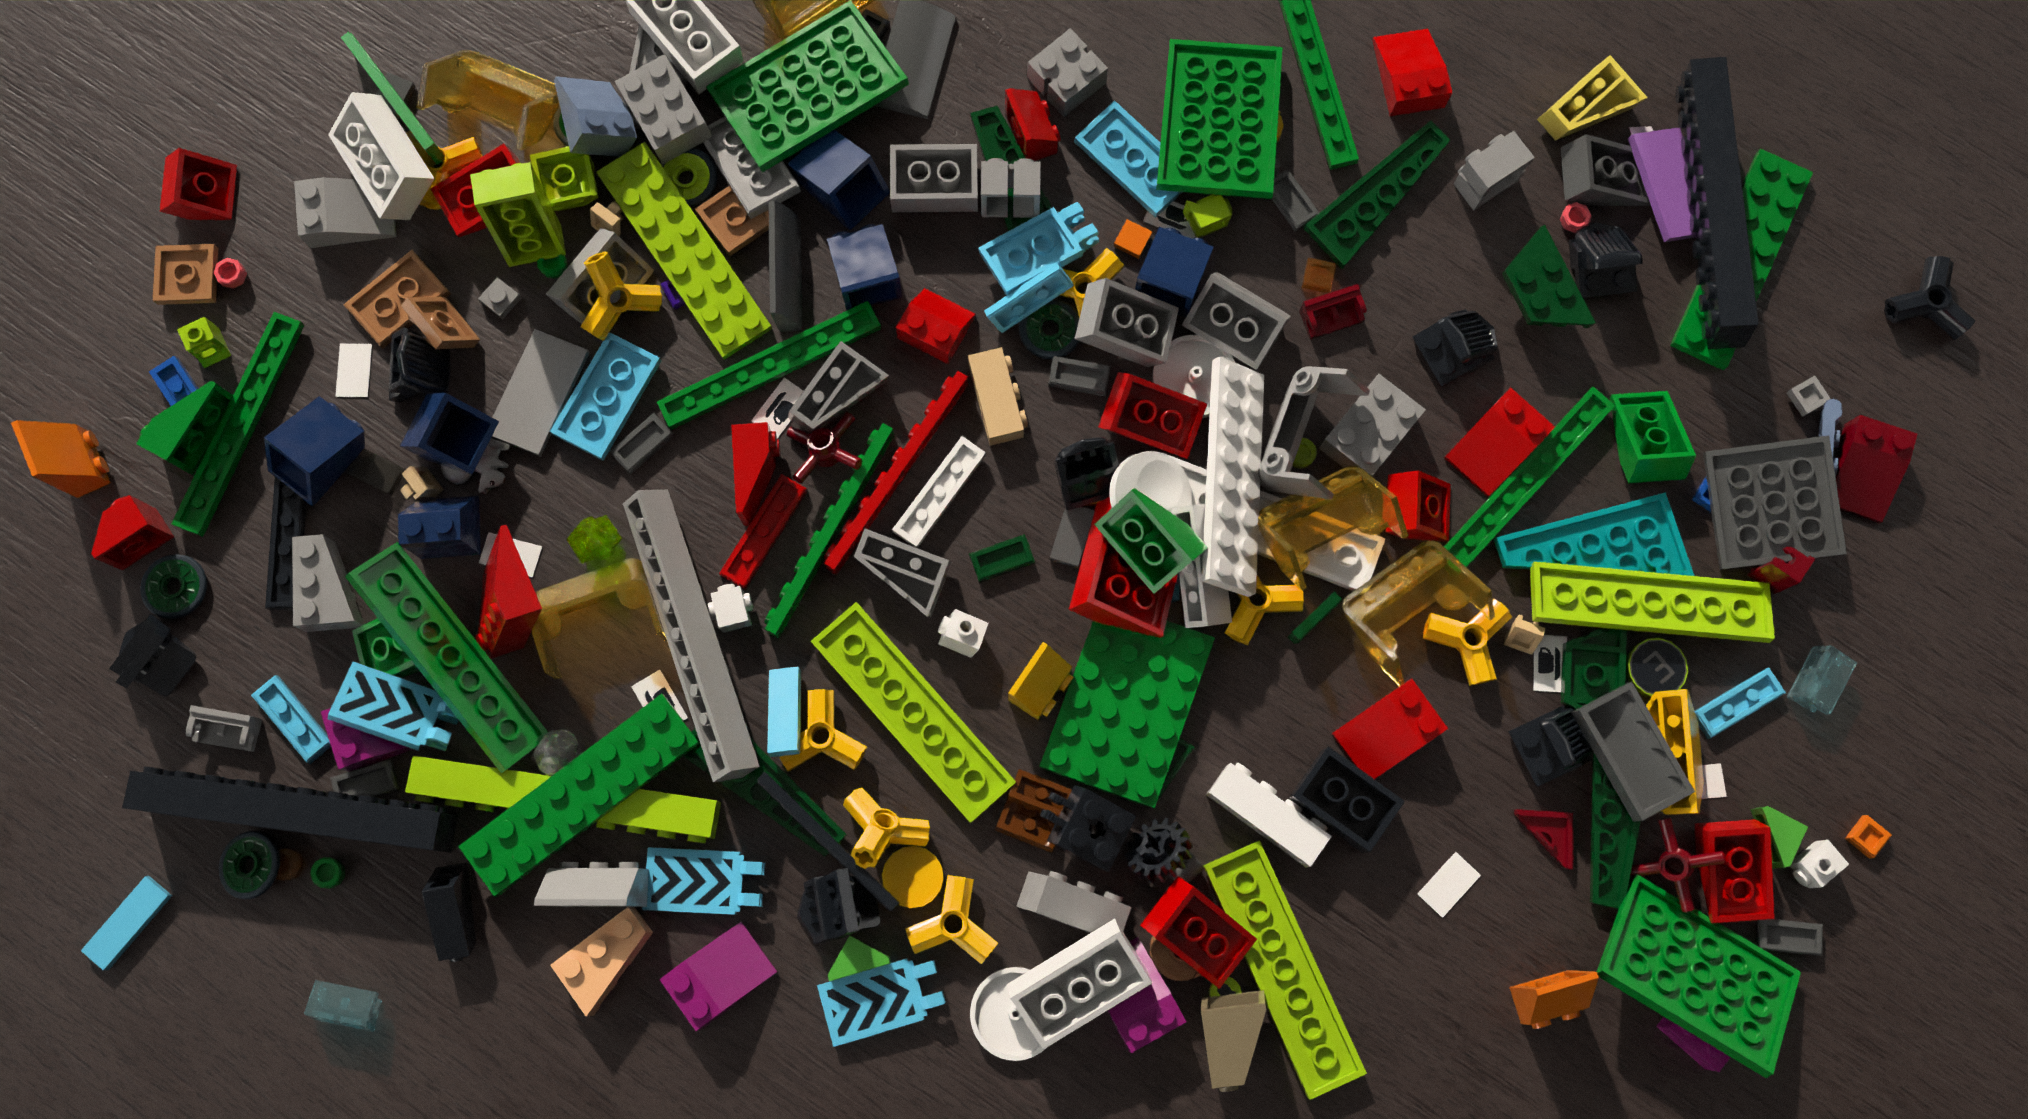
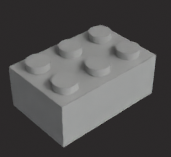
M665 54L614 81L662 165L712 137L703 117Z
M977 144L890 145V201L892 213L978 212Z
M1107 278L1087 284L1075 340L1145 367L1165 364L1179 308Z
M1380 374L1367 387L1370 390L1369 396L1361 395L1319 448L1365 485L1426 410Z

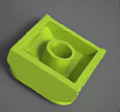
M568 146L530 155L531 164L554 211L584 206L598 198L594 164L590 154L570 153Z

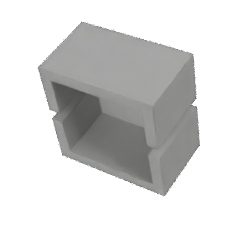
M1071 28L1027 62V78L1043 96L1048 92L1047 100L1063 117L1106 84L1108 67L1092 50L1087 53V45Z
M1512 131L1505 137L1502 134L1496 136L1488 143L1489 147L1483 151L1479 149L1473 151L1465 158L1466 164L1458 170L1459 175L1454 182V186L1473 210L1517 183L1535 157L1515 131Z
M1000 158L981 161L982 217H1007L1008 188H1013V217L1034 218L1038 216L1040 210V162H1034L1032 159L1026 158L1014 161V164H1008V161Z

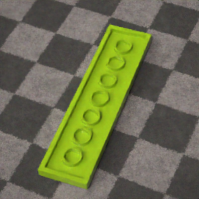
M646 142L641 143L596 172L723 360L772 330L771 324Z
M1535 561L1530 567L1533 622L1770 643L1775 639L1770 583Z
M857 602L811 640L816 649L970 824L1016 783L1012 776Z
M1260 840L1203 865L1222 910L1257 938L1256 942L1244 956V959L1259 991L1264 990L1266 1007L1309 1100L1314 1099L1367 1074Z

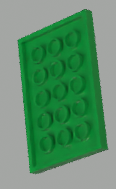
M850 0L708 84L706 89L763 173L909 85V81Z
M1170 39L1156 190L1272 199L1283 47Z
M1093 621L1075 668L1074 678L1069 684L1041 760L1040 768L1155 809L1215 637L1169 621L1166 622L1164 634L1161 638Z
M1638 874L1629 879L1627 895L1619 907L1597 969L1599 978L1764 1078L1774 1074L1801 972L1722 924L1711 923L1709 917L1697 909L1682 912L1678 898Z

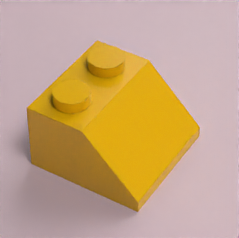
M1042 642L1008 692V701L1039 720L1042 714L1048 717L1057 703L1053 700L1059 689L1064 692L1074 678L1070 675L1072 666L1049 645Z

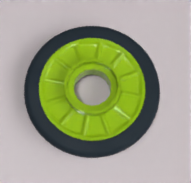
M692 148L663 165L661 161L659 162L690 207L702 204L714 192L717 184V170L712 159L703 151ZM684 171H690L694 174L693 180L688 184H682L678 181L679 175Z

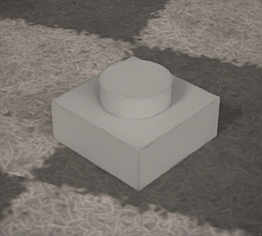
M497 277L478 300L501 319H504L520 301L521 296Z
M1816 376L1786 392L1802 417L1823 406L1826 400L1831 399Z

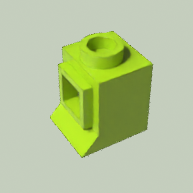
M1212 194L1198 200L1196 203L1187 200L1183 214L1196 238H1201L1228 226L1232 216V207L1227 198H1223L1222 195L1216 196Z
M202 317L177 329L186 351L196 357L204 368L231 356L220 329L206 317Z

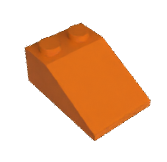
M21 420L11 423L32 477L76 498L111 483L107 475L109 472L108 464L98 453L96 447L99 446V442L92 431H87L77 424Z
M1566 970L1509 987L1521 1024L1532 1025L1533 1029H1538L1551 1025L1550 1019L1561 1016L1562 1020L1580 1017V1010L1590 1007L1599 977L1595 971Z

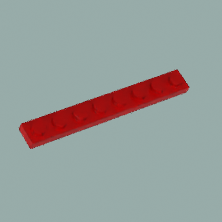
M957 371L954 377L949 376L945 380L940 390L943 392L937 401L933 399L924 412L926 415L925 419L921 424L916 423L908 434L909 442L904 449L902 447L897 449L891 459V462H893L888 472L883 471L874 484L877 487L871 496L866 495L859 504V514L854 521L849 519L841 531L843 535L837 545L833 543L824 555L826 559L824 564L829 571L837 575L859 544L864 529L871 527L967 388L968 376Z

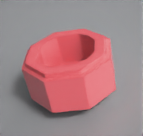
M1575 202L1565 207L1560 222L1565 230L1577 233V231L1588 226L1592 215L1586 205Z
M225 258L216 264L213 274L222 286L234 289L244 283L247 272L238 260Z

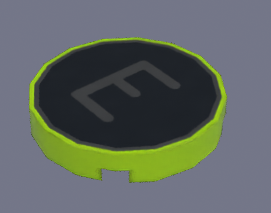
M1661 638L1647 639L1635 645L1627 655L1626 677L1643 696L1652 697L1655 692L1680 690L1686 682L1688 674L1687 660L1681 649L1670 641Z

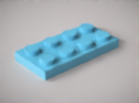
M1115 100L1075 137L1074 143L1155 218L1182 193L1156 190L1160 142Z
M609 332L554 423L550 433L604 461L661 363L660 357Z

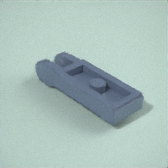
M1834 398L1826 400V403H1824L1820 413L1818 437L1829 435L1832 458L1833 448H1838L1840 441V430H1835V426L1839 423V419L1842 416V404ZM1833 458L1834 471L1836 476L1838 469V458Z

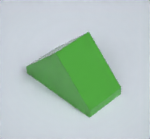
M1769 806L1751 809L1753 819L1771 828L1772 869L1791 866L1808 826Z
M849 935L828 973V979L833 981L892 962L888 955Z

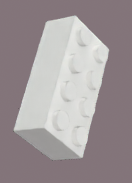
M625 0L630 14L698 94L706 90L708 84L724 76L744 61L739 44L701 0Z
M352 92L328 135L380 219L410 220L432 184L434 177L383 96Z
M1113 919L1008 983L1007 986L1011 1001L1041 1048L1045 1049L1152 984L1147 969L1119 924Z

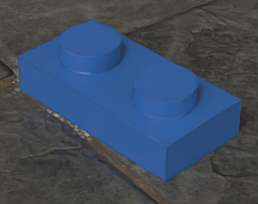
M172 356L149 371L170 406L198 389L182 362L176 356Z

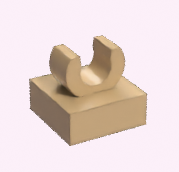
M615 201L607 208L597 202L590 209L591 226L597 231L602 228L615 232L620 236V222L623 220V216L619 213L622 212V209Z
M410 466L402 473L408 483L400 491L407 500L411 499L412 496L415 500L421 497H436L444 490L427 467Z
M1518 615L1506 633L1503 645L1532 655L1544 637L1545 628L1539 626V622L1530 623L1522 620V615Z

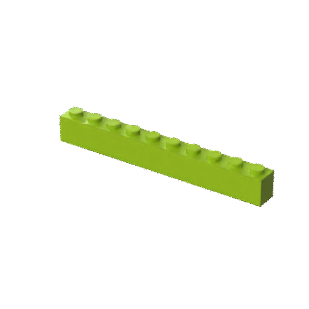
M413 756L405 792L414 794V801L433 803L434 798L446 799L444 805L463 808L464 802L476 804L475 810L494 812V807L509 809L551 776L506 770L501 773L494 767ZM639 789L599 819L596 828L615 830V825L627 826L626 832L645 835L646 829L658 831L657 837L675 839L677 833L688 835L687 841L705 844L706 838L715 839L721 802Z

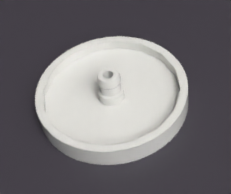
M1199 335L1182 336L1171 341L1167 362L1154 366L1152 382L1207 403L1203 418L1210 417L1212 360L1221 356L1230 361H1235L1231 354Z
M1146 451L1128 457L1117 467L1111 479L1109 495L1112 508L1134 488L1171 513V508L1189 506L1192 503L1191 486L1186 473L1173 458L1160 452Z
M1010 967L994 972L977 988L971 1003L970 1020L976 1038L991 1054L1006 1060L1018 1061L1029 1059L1045 1050L1041 1048L1009 997L1007 984L1030 971L1026 968Z

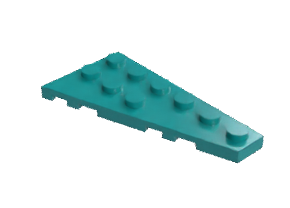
M1666 492L1494 539L1503 568L1530 569L1531 564L1535 561L1694 576Z

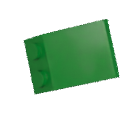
M213 381L206 383L153 417L149 424L141 430L136 444L193 475L202 461L233 395Z
M1668 391L1611 394L1610 401L1615 405L1612 409V417L1619 461L1628 483L1686 479L1696 454Z
M1135 488L1094 524L1153 594L1208 548L1187 523Z
M378 618L352 630L360 664L399 678L420 672Z

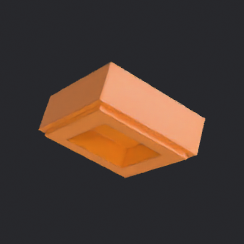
M1127 219L1113 247L1139 259L1152 236V231Z
M1862 815L1845 839L1869 859L1876 857L1892 834L1868 815Z

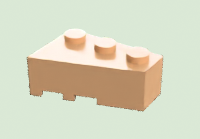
M627 907L550 966L586 1017L593 1016L653 932L635 907Z

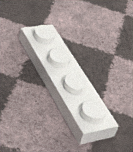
M961 436L892 529L893 533L913 547L918 548L982 462L986 452Z

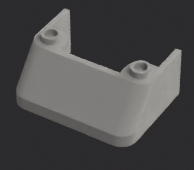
M1306 366L1295 373L1284 396L1261 460L1259 478L1260 485L1270 492L1332 500L1334 494L1312 475L1290 471L1318 392L1369 396L1370 390L1348 369Z

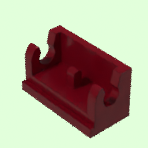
M1358 284L1303 301L1299 310L1310 340L1363 323L1365 321L1363 313L1367 312Z
M1785 547L1783 551L1791 555L1792 560L1785 563L1784 560L1774 557L1770 562L1758 568H1752L1747 576L1756 582L1770 583V591L1776 594L1799 584L1815 558L1811 555L1807 557L1793 547Z

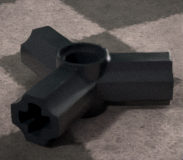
M1929 256L1925 259L1919 291L1890 297L1885 300L1884 313L1886 318L1893 324L1918 317L1930 318L1954 340L1969 330L1976 321L1952 300L1949 286L1954 262L1944 256Z

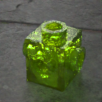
M604 515L598 518L593 516L585 518L566 540L583 564L598 558L602 561L611 557L615 553L614 548L622 540V537L608 516Z

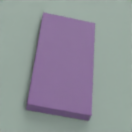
M1680 128L1636 133L1628 138L1664 242L1695 238L1696 232L1690 231V216L1694 215L1693 206H1688L1687 190L1691 188L1690 180H1685L1684 165L1688 162V155L1682 154L1681 140L1683 135Z

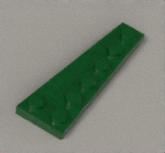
M997 105L970 113L984 161L1000 158L1008 161V164H1014V161L1026 158L1020 146L1017 145L1015 137ZM1008 188L1007 217H1003L1007 231L1032 219L1013 217V188ZM1041 188L1039 215L1052 208Z
M1430 120L1305 225L1304 230L1343 269L1446 148L1450 139Z
M695 728V729L692 731V733L694 734V736H695V737L697 738V740L699 741V738H698V735H697V731H696V728ZM751 739L760 767L742 778L719 782L824 857H827L830 853L758 783L757 779L764 772L769 774L838 843L847 834ZM698 744L686 753L684 757L710 775L701 744Z
M1594 752L1590 902L1619 909L1627 895L1640 821L1633 822Z

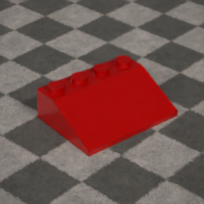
M1110 497L1096 503L1069 610L1098 623L1161 638L1164 634L1177 575L1155 594L1152 593L1094 525L1112 509Z
M507 524L500 526L483 575L476 641L486 651L490 659L524 648L542 610Z

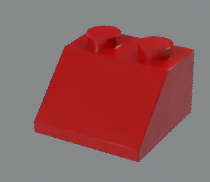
M1014 88L1005 90V116L1016 143L1020 146L1026 159L1037 161L1056 154L1058 142L1061 141L1057 126H1051L1048 119L1050 117V110L1047 102L1040 100L1037 91Z
M178 148L165 157L160 212L188 220L232 219L237 165Z
M924 288L909 303L897 324V338L949 364L976 314Z
M1419 470L1389 474L1386 487L1387 508L1384 519L1386 533L1403 539L1449 541L1451 484Z
M128 495L127 497L118 498L111 504L110 508L103 511L91 554L94 559L124 570L174 538V535L156 508Z

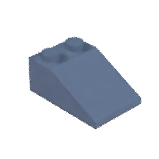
M555 77L554 83L570 153L621 157L627 153L637 139L631 112L611 83Z

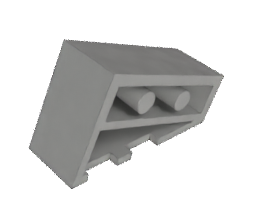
M1028 871L1016 907L1032 911L1088 933L1094 932L1113 919L1117 921L1122 931L1124 930L1131 907L1121 903L1123 897L1106 891L1103 897L1094 893L1096 887L1080 881L1077 882L1076 886L1066 883L1067 876L1050 871L1049 876Z

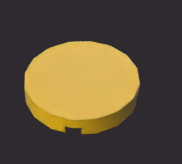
M917 846L903 847L894 852L886 861L882 873L883 887L900 902V906L907 908L923 907L932 902L941 891L944 880L942 866L937 857L927 849Z

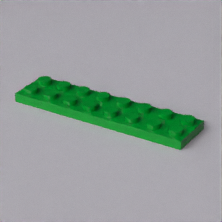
M1761 148L1755 154L1742 183L1756 301L1813 174L1812 171ZM1697 285L1670 346L1716 368L1725 370L1736 348L1708 349L1707 339L1702 338V323L1705 322L1704 312L1699 311V296L1702 294L1701 285Z
M398 542L345 576L501 773L550 736L549 732Z
M660 694L458 847L493 896L498 897L700 744V742L665 695Z

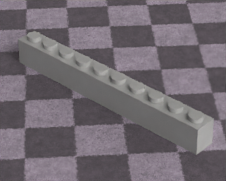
M668 489L638 490L623 503L712 781L719 782L742 778L760 766L701 591V586L692 564L691 556L683 537V531L680 528L675 513L674 504Z

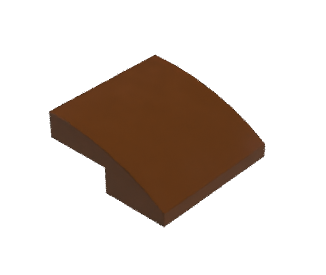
M1019 769L1015 777L1016 783L1011 787L995 831L1052 853L1055 846L1049 843L1047 839L1055 824L1042 818L1040 814L1044 809L1055 813L1059 817L1063 807L1048 799L1050 793L1054 792L1068 799L1072 789Z

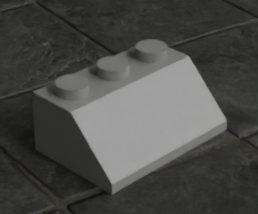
M602 228L598 230L546 293L560 308L581 324L599 298L598 291L583 264L589 257L597 253L608 252L624 284L643 285L655 271L615 232ZM620 290L611 294V303H616L620 299Z
M1215 272L1210 275L1182 326L1257 370L1291 316L1222 274Z
M560 862L559 868H548L534 901V906L647 907L649 869L638 868V862H619V868H608V862H589V868H578L579 862Z

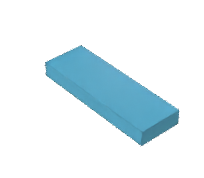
M1056 262L984 311L987 318L1003 333L1074 285L1070 277Z
M799 667L769 670L767 753L770 757L800 754L801 670Z
M1767 667L1695 710L1699 727L1706 738L1710 739L1786 692L1770 668Z
M274 675L251 695L306 763L311 764L331 747L326 732L279 676Z
M145 876L83 947L81 952L102 970H109L169 901L172 895L150 876Z

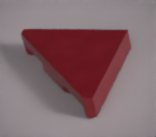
M1514 810V815L1565 870H1573V813Z

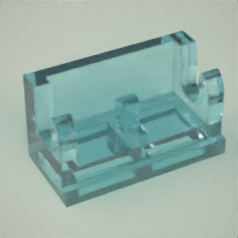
M1832 645L1813 646L1787 698L1813 713L1819 710L1824 714H1831L1857 662Z
M315 980L304 1015L317 1021L374 1032L382 1000L378 999L377 992Z

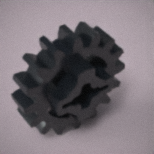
M1165 818L1162 824H1159L1154 819L1152 826L1149 828L1143 824V832H1134L1132 835L1136 840L1127 843L1130 849L1129 852L1125 853V857L1129 861L1128 866L1134 874L1136 873L1140 880L1147 878L1149 883L1152 884L1156 877L1162 883L1165 882L1166 875L1168 874L1175 878L1177 876L1175 871L1177 868H1186L1183 860H1188L1192 857L1188 851L1193 848V844L1189 840V834L1177 821L1171 824L1168 818Z

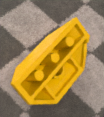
M1683 689L1655 692L1650 698L1651 700L1646 704V707L1695 791L1661 811L1666 815L1699 813L1704 779L1699 724L1689 691Z

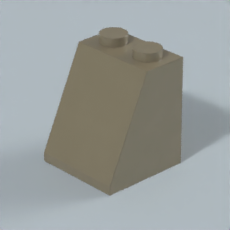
M1264 990L1202 998L1201 1015L1212 1089L1219 1088L1222 1092H1230L1239 1089V1085L1245 1084L1266 1012Z

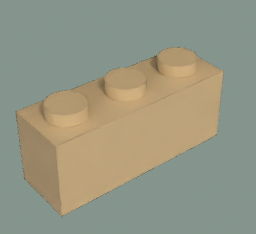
M1002 347L968 355V365L989 445L1024 438V428L1028 427L1025 411H1019L1016 402L1021 400L1017 383H1011L1009 373H1013V366L1010 356H1004Z

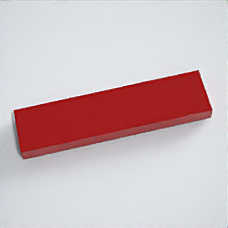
M783 474L780 475L720 571L719 575L746 591L807 493V488Z

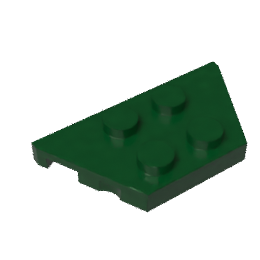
M1546 225L1541 226L1504 270L1502 275L1528 325L1542 326L1550 324L1555 327L1582 325L1583 328H1590L1596 322Z
M1602 628L1563 643L1561 704L1576 710L1625 685L1627 630Z

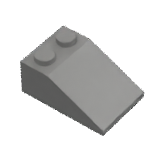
M322 177L294 181L298 236L310 248L397 237L395 219H380L356 179Z

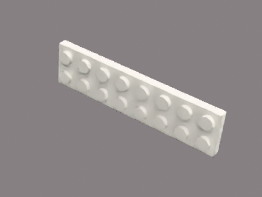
M1220 356L1212 360L1203 539L1208 548L1203 552L1201 581L1249 597L1256 594L1260 499L1259 468L1261 465L1264 374Z
M1168 455L1182 467L1188 477L1192 492L1191 505L1205 504L1207 470ZM1260 490L1258 555L1362 595L1366 593L1385 538Z

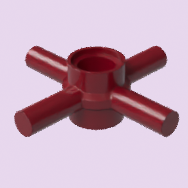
M846 412L831 431L826 428H820L808 434L793 426L789 427L787 437L808 446L810 454L793 475L796 482L802 484L817 465L830 467L839 461L856 470L862 466L863 461L861 458L840 449L839 439L855 421L852 414Z
M1671 817L1659 819L1666 851L1662 853L1659 861L1632 865L1630 878L1635 874L1647 876L1661 873L1666 879L1674 881L1681 911H1693L1695 909L1687 879L1693 873L1694 868L1725 864V854L1723 851L1691 856L1688 851L1678 847ZM1669 858L1680 859L1684 864V871H1674L1669 865Z

